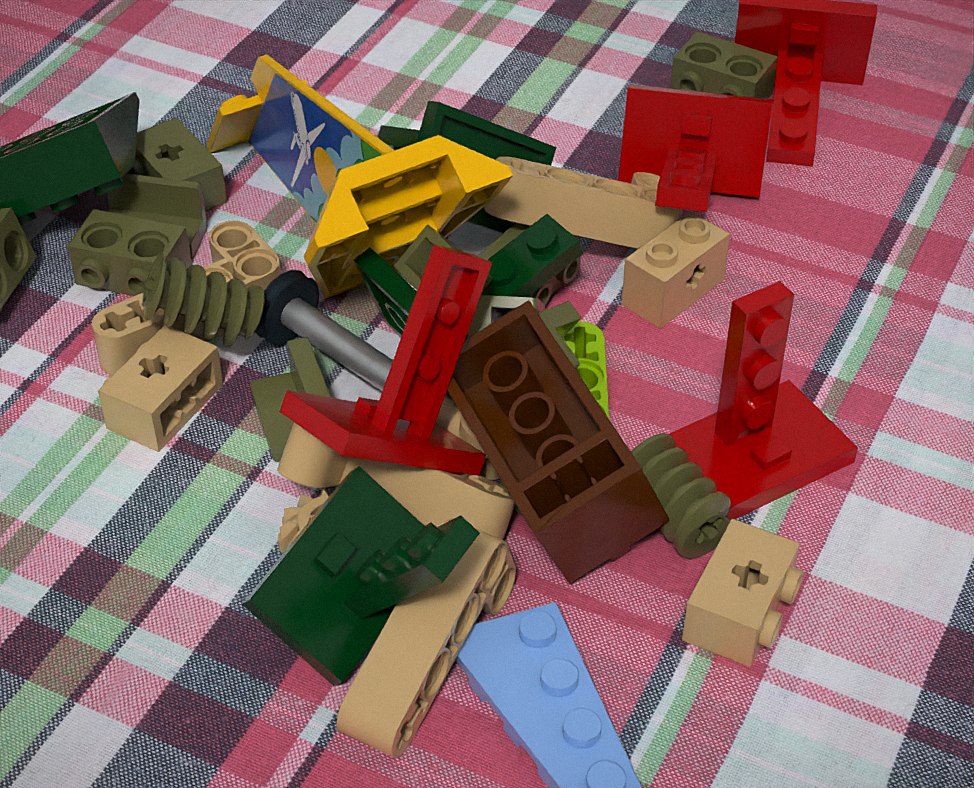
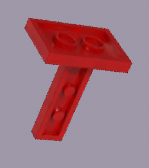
M831 0L739 1L735 43L778 56L766 162L813 167L821 81L863 85L877 17V5Z
M629 84L618 181L631 183L634 173L637 172L660 176L655 206L707 212L711 192L760 198L773 100Z
M436 244L433 245L379 401L358 397L357 402L287 390L279 412L342 456L479 476L486 454L435 422L492 262L478 255Z
M781 281L732 301L718 410L712 415L668 434L674 439L676 447L687 452L689 462H694L701 467L702 477L706 476L715 482L716 492L720 491L728 495L731 505L725 517H728L730 521L854 463L858 447L790 380L780 384L795 295Z

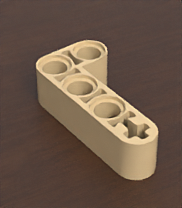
M498 157L496 161L510 167L513 177L499 195L483 207L486 212L497 218L530 226L548 214L572 235L637 249L678 221L683 212V209L655 206L657 186L660 176L645 172L634 173L630 184L513 157Z
M226 221L214 226L210 231L209 244L212 264L203 267L206 271V276L211 272H220L226 277V283L231 279L237 278L245 283L246 289L257 285L265 290L270 282L281 274L280 261L277 254L247 223ZM143 293L104 308L92 319L91 326L99 363L102 370L107 374H115L137 352L144 342L149 341L164 326V309L159 308L149 321L143 318ZM179 315L171 327L184 332V316ZM199 322L194 331L189 335L206 342L209 341L204 339L203 336L204 323ZM219 328L213 339L223 335L224 329Z
M293 422L277 469L278 473L288 480L314 488L338 486L351 470L360 466L424 526L432 522L438 527L449 518L454 519L461 515L474 528L503 540L516 505L506 487L481 475H469L342 456Z
M452 518L445 520L442 524L452 520ZM476 529L480 534L443 583L396 604L345 695L337 715V731L394 758L400 757L405 752L481 610L493 616L497 615L512 592L516 578V566L508 543L505 540Z

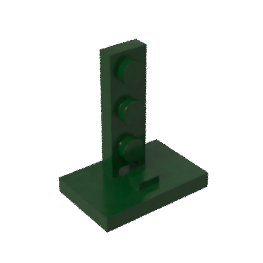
M428 101L420 130L381 125L378 138L394 150L439 135L494 160L498 157H513L550 166L556 151V147L436 101ZM484 208L466 221L503 234L516 223L497 218L486 212Z
M544 215L488 259V261L492 262L489 275L493 279L482 291L481 295L529 297L583 254L580 241L550 215ZM369 247L353 260L384 322L401 338L417 291Z
M358 466L347 474L248 595L242 605L328 682L335 686L344 682L381 633L396 604L443 583L480 532L461 515L438 527L432 522L424 526Z

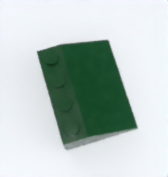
M136 92L0 146V209L12 207L22 226L37 218L34 212L36 210L50 206L53 213L79 202V193L93 188L96 195H101L123 185L122 176L135 166L140 102Z

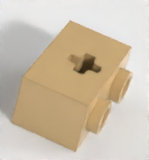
M691 211L625 258L622 306L658 328L664 327L724 280L730 233Z
M163 326L149 341L144 342L137 352L115 374L110 375L98 390L106 429L160 452L223 386L218 346L175 328Z
M731 519L687 602L682 641L751 668L761 645L771 648L776 640L783 620V614L778 612L782 602L792 605L798 594L804 575L803 570L795 568L800 543Z

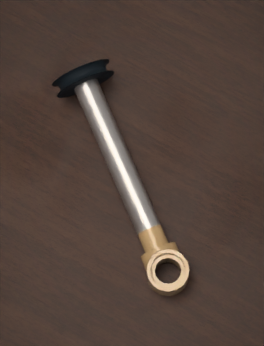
M290 270L280 274L270 282L264 290L263 311L255 333L260 338H265L271 345L281 346L286 344L287 341L294 340L298 335L302 338L308 337L310 343L383 391L393 359L317 310L320 293L319 287L313 278L306 277L302 271ZM445 395L435 423L485 453L454 400ZM486 455L479 475L489 480H496L500 477Z

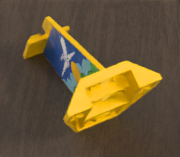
M267 54L257 58L251 75L252 83L258 95L247 98L246 95H238L222 103L218 109L206 144L210 153L248 141L316 223L304 254V259L325 299L365 284L353 259L369 247L397 272L394 268L395 263L427 224L447 238L497 197L513 177L508 165L439 135L394 150L312 89L306 79L300 80Z

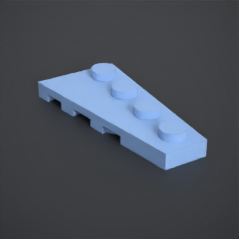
M556 602L473 625L454 662H457L469 677V686L482 702L487 701L501 718L503 730L516 747L522 746L538 766L537 774L548 788H642Z

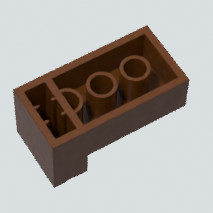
M529 300L464 341L447 390L531 530L569 584L609 559L612 562L631 551L630 546L670 521L641 466Z

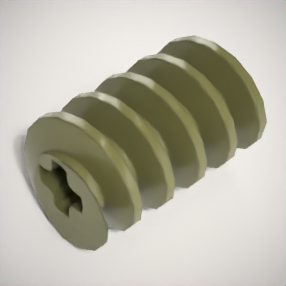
M161 252L151 267L144 288L143 318L148 321L151 320L157 310L161 308L164 309V326L171 327L178 316L182 315L184 316L183 329L185 333L191 334L198 323L203 322L204 339L212 340L219 328L224 329V346L231 347L239 335L249 339L255 332L263 311L264 290L257 285L246 289L245 283L237 278L231 279L226 283V277L220 272H211L206 276L205 269L200 265H191L186 270L185 262L177 257L171 258L166 263L165 256Z
M661 433L644 440L631 453L641 466L670 519L669 522L659 527L664 537L674 543L682 557L688 559L701 557L711 552L718 546L730 523V519L725 517L730 509V498L726 493L716 492L715 482L706 476L702 477L701 467L694 462H689L687 452L676 447V443L671 435Z

